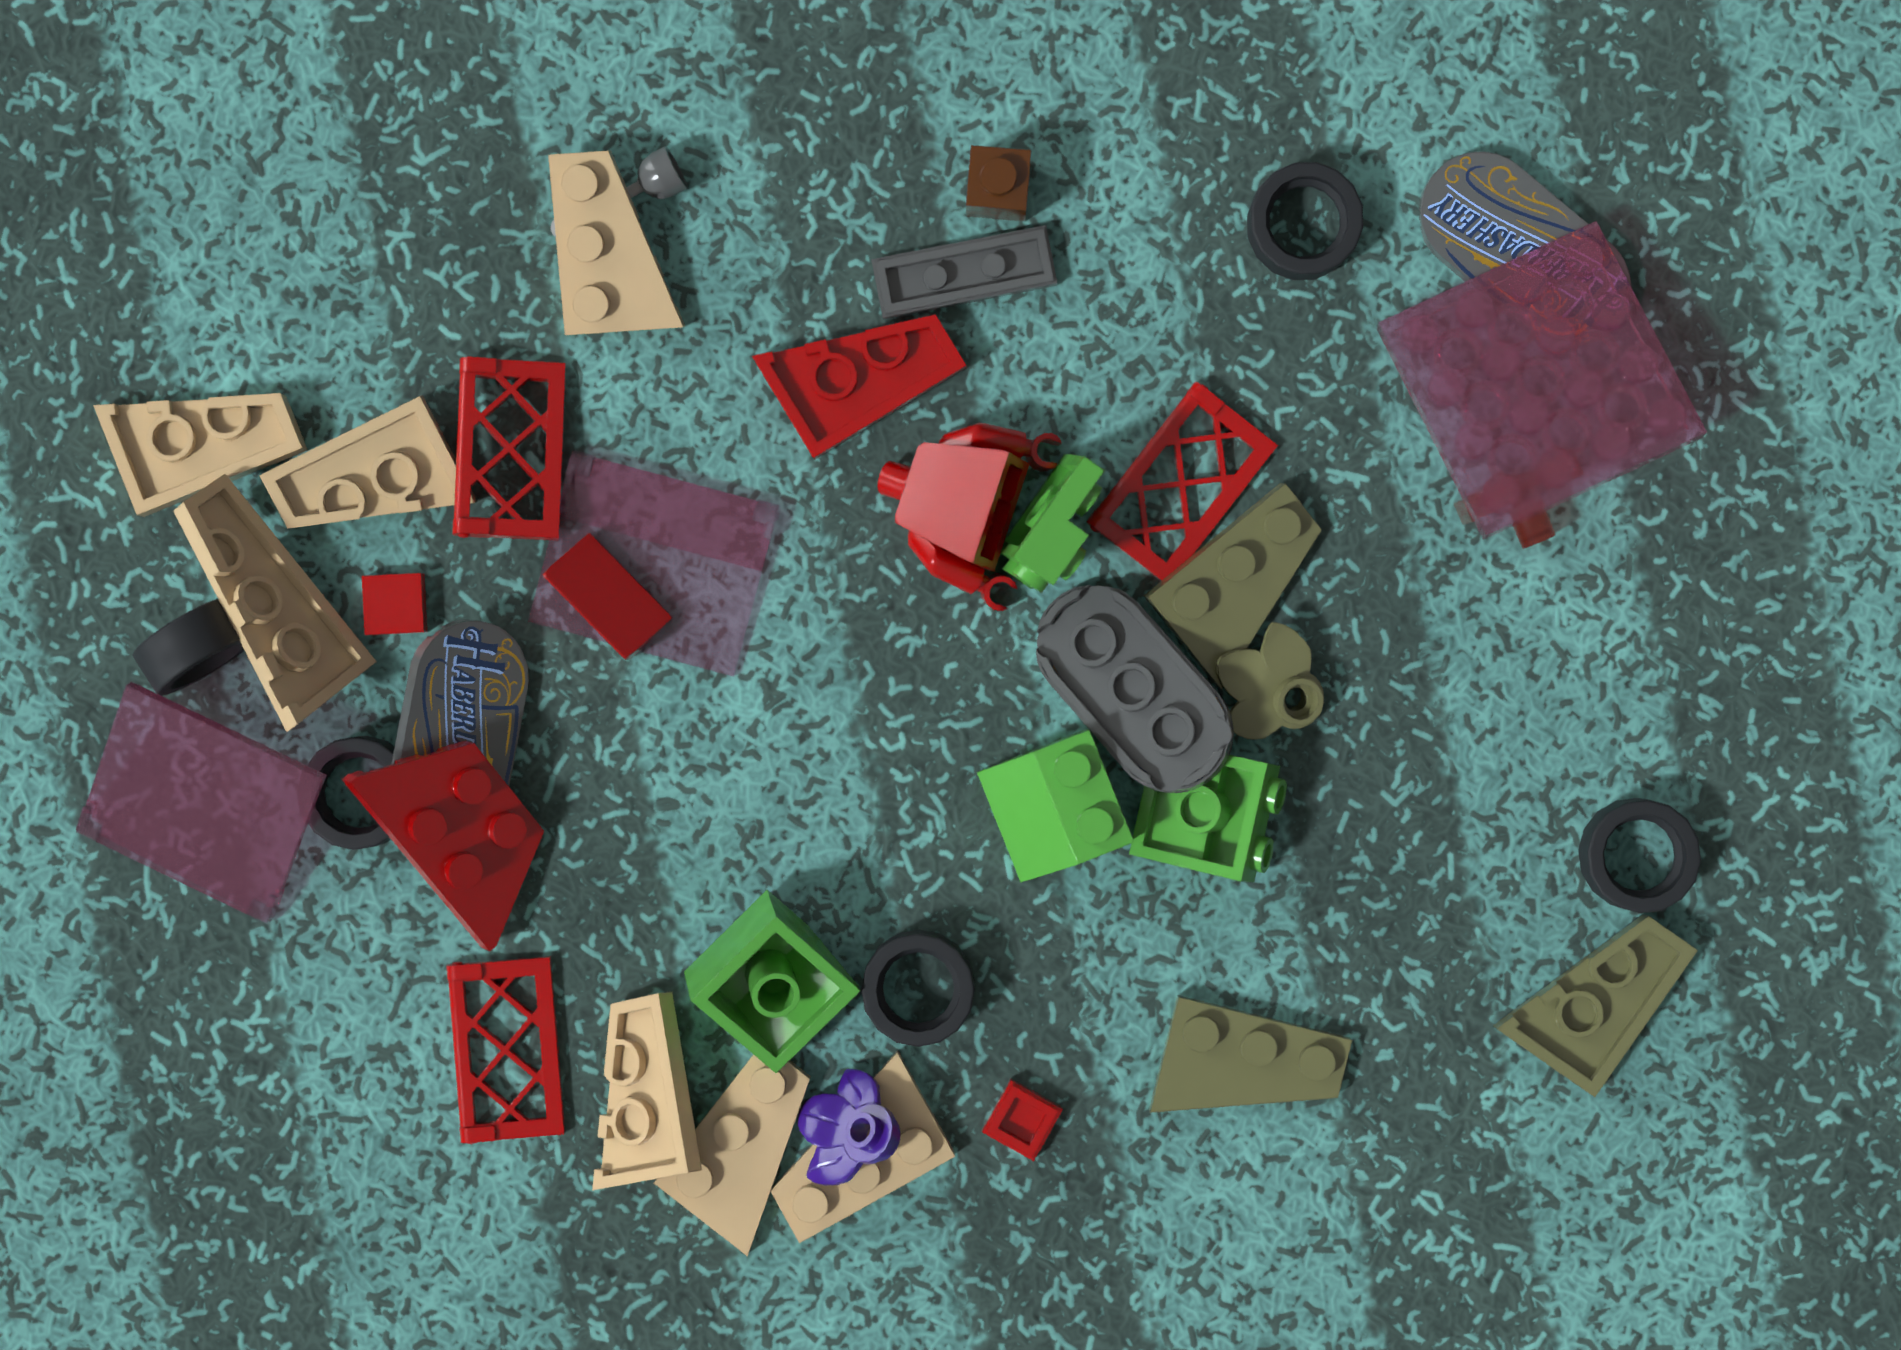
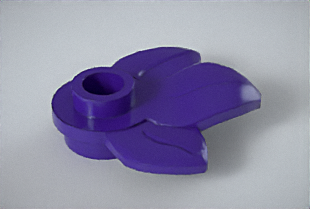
M846 1069L840 1079L837 1094L824 1093L813 1096L804 1103L798 1112L797 1119L800 1132L808 1142L817 1146L806 1174L809 1180L817 1184L840 1185L847 1183L855 1176L863 1164H875L891 1157L900 1143L901 1131L898 1122L889 1109L881 1106L879 1084L870 1074L861 1070Z

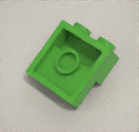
M1063 454L1057 463L1059 465L1051 471L1006 535L1000 553L1009 560L1003 570L1025 586L1035 589L1040 593L1044 591L1048 584L1054 585L1059 577L1064 580L1069 579L1080 566L1087 552L1081 545L1088 537V534L1069 520L1074 513L1080 517L1083 516L1094 504L1102 490V487L1096 482L1104 470L1085 456Z
M1229 755L1220 772L1208 783L1197 789L1182 793H1165L1144 786L1133 834L1134 843H1131L1129 855L1240 882H1255L1256 873H1265L1272 859L1273 839L1265 837L1269 814H1278L1281 811L1286 796V780L1278 778L1280 766Z

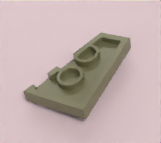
M1279 483L1144 595L1146 600L1217 688L1222 689L1223 687L1217 675V659L1227 652L1236 649H1247L1318 537L1321 528L1285 483Z
M1643 914L1494 1024L1493 1027L1587 1093L1596 1097L1698 950L1651 917Z
M1177 995L1149 1111L1152 1113L1338 1098L1352 1039Z

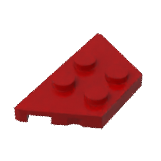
M461 741L440 747L431 754L424 756L416 754L395 760V764L368 772L356 771L346 775L342 781L479 946L488 951L493 950L498 944L544 830L478 747L472 742Z

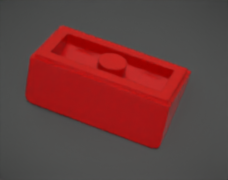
M591 533L583 537L542 574L625 660L632 659L673 619L664 607Z

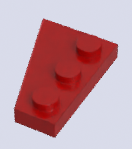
M936 314L868 329L858 334L831 340L824 339L804 344L805 346L752 356L814 460L967 368Z

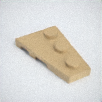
M611 150L548 155L565 335L684 327L685 325L678 307L675 306L663 278L664 274L640 224L638 213Z
M281 393L210 397L205 400L174 402L170 400L149 401L144 404L93 405L136 515L142 517L187 500L223 474H226L231 481H234L308 451L288 399Z
M421 395L259 476L287 529L454 505L456 458L426 400ZM472 490L470 504L477 502Z
M672 992L657 993L612 1003L610 1005L604 1076L610 1082L607 1114H602L599 1117L598 1137L604 1138L602 1167L594 1169L592 1190L701 1171Z
M898 1050L873 1077L880 1086L881 1106L886 1107L892 1112L900 1127V1143L894 1154L888 1159L875 1164H863L855 1176L847 1183L821 1185L812 1182L806 1176L817 1147L812 1144L772 1187L771 1193L799 1243L955 1157L953 1148Z
M754 1054L695 1129L702 1170L658 1178L654 1182L656 1186L746 1256L749 1254L811 1078L809 1074L791 1060L775 1073Z

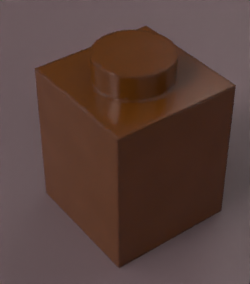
M971 145L966 217L1025 221L1031 150Z

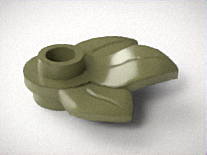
M1271 622L1264 635L1260 651L1236 649L1227 652L1217 659L1216 668L1220 684L1230 696L1237 700V703L1230 710L1235 734L1247 739H1263L1281 726L1291 729L1305 727L1320 715L1324 704V692L1319 680L1310 673L1311 650L1305 640L1290 627L1278 622ZM1293 688H1298L1301 693L1300 702L1295 707L1287 708L1285 705L1287 692Z

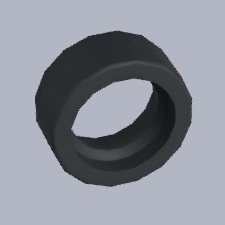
M1318 162L1292 163L1273 172L1257 190L1247 214V237L1256 258L1272 273L1291 280H1315L1335 271L1355 250L1363 230V205L1354 185L1337 169ZM1296 187H1312L1323 191L1334 201L1339 212L1340 228L1335 241L1327 250L1314 256H1297L1286 252L1275 241L1270 230V213L1274 203L1283 193Z
M217 598L166 624L143 641L133 652L132 656L158 696H163L179 691L205 678L245 650Z
M357 736L335 740L315 753L303 770L299 787L302 814L314 833L331 845L351 850L375 847L391 840L378 823L358 828L346 825L334 817L327 805L325 789L328 777L335 767L347 759L363 757L374 760L383 767L391 765L394 745L387 740L369 736Z
M1643 798L1616 800L1597 811L1584 828L1578 849L1581 873L1591 890L1608 904L1637 913L1663 911L1682 900L1696 882L1701 864L1699 838L1688 819L1670 805ZM1645 820L1657 824L1666 831L1673 844L1674 860L1671 871L1661 883L1651 889L1636 891L1621 886L1612 878L1606 868L1604 851L1608 838L1616 828L1628 821Z
M918 929L898 933L877 948L866 965L861 992L865 1012L878 1031L896 1043L921 1047L940 1043L960 1029L971 1012L975 982L971 963L957 944L940 933ZM917 952L933 955L942 961L952 974L954 984L952 1001L945 1012L934 1020L921 1023L906 1021L893 1013L885 1000L883 990L885 974L891 965L902 956Z

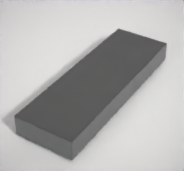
M1046 225L871 259L883 320L1053 287L1058 284Z

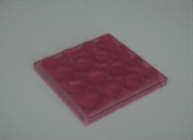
M1597 221L1378 322L1377 331L1483 540L1703 438L1707 433Z

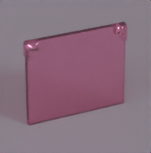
M573 450L568 459V467L560 498L559 541L549 540L528 622L607 642L542 575L588 533H591L673 617L640 652L734 677L775 523L780 517V505L759 499L757 501L599 459L595 455Z
M131 681L125 687L87 803L82 809L76 832L269 924L273 917L276 916V911L285 891L286 881L326 774Z

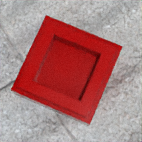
M424 573L362 576L365 635L428 632Z
M1010 1079L982 1128V1133L1034 1161L1063 1108L1019 1082Z

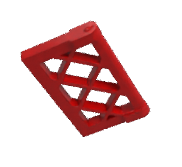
M474 356L460 358L452 535L461 538L493 537L559 541L566 363L504 360ZM476 378L496 379L506 391L480 413L475 407ZM507 380L517 381L513 385H511ZM528 381L548 382L547 411L541 416L518 392ZM512 396L534 422L509 444L486 418ZM481 424L504 449L477 471L472 465L473 431ZM541 427L546 433L545 469L538 474L515 449ZM510 455L533 480L506 502L484 476L505 457ZM477 482L501 506L490 518L470 517L471 488ZM538 485L544 491L543 520H524L513 507ZM507 513L512 519H503L501 517Z
M1195 381L1186 392L1184 398L1103 502L1088 518L1086 523L1090 525L1092 531L1103 535L1162 581L1195 553L1278 445L1210 392L1207 386ZM1197 406L1212 417L1214 434L1188 438L1179 437V428ZM1220 424L1227 428L1230 432L1221 433ZM1239 438L1250 446L1253 451L1235 474L1226 475L1222 439ZM1215 440L1219 476L1185 480L1180 445ZM1166 446H1173L1178 481L1143 485L1142 476ZM1220 482L1221 492L1198 521L1190 522L1185 486ZM1179 487L1183 523L1148 527L1144 491ZM1137 492L1141 528L1124 530L1110 517L1129 493ZM1184 529L1185 538L1166 562L1151 551L1149 533ZM1142 534L1143 544L1132 535Z
M551 956L473 963L456 961L446 965L461 1143L475 1144L477 1142L565 1134ZM535 976L537 1008L534 1012H531L506 990L516 977ZM507 978L502 985L498 984L494 979ZM483 980L496 992L473 1017L467 1012L465 981ZM500 995L528 1018L507 1044L503 1043L479 1022ZM532 1022L539 1027L542 1067L539 1071H536L511 1049ZM472 1028H475L501 1050L480 1076L472 1071L469 1032ZM504 1055H507L533 1077L512 1103L507 1101L484 1081L485 1077ZM538 1081L544 1087L546 1117L528 1119L516 1108V1105ZM477 1087L482 1089L505 1109L496 1121L476 1122L474 1090ZM511 1114L517 1120H505V1118Z

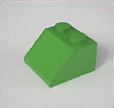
M1084 729L977 772L1020 882L1081 864L1134 843L1089 729Z
M766 890L684 971L690 1001L775 1073L792 1059L860 992L858 984L812 929L769 890Z

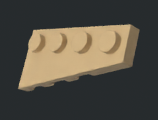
M223 474L195 493L173 511L228 619L239 636L240 642L286 732L299 724L377 662L226 474Z

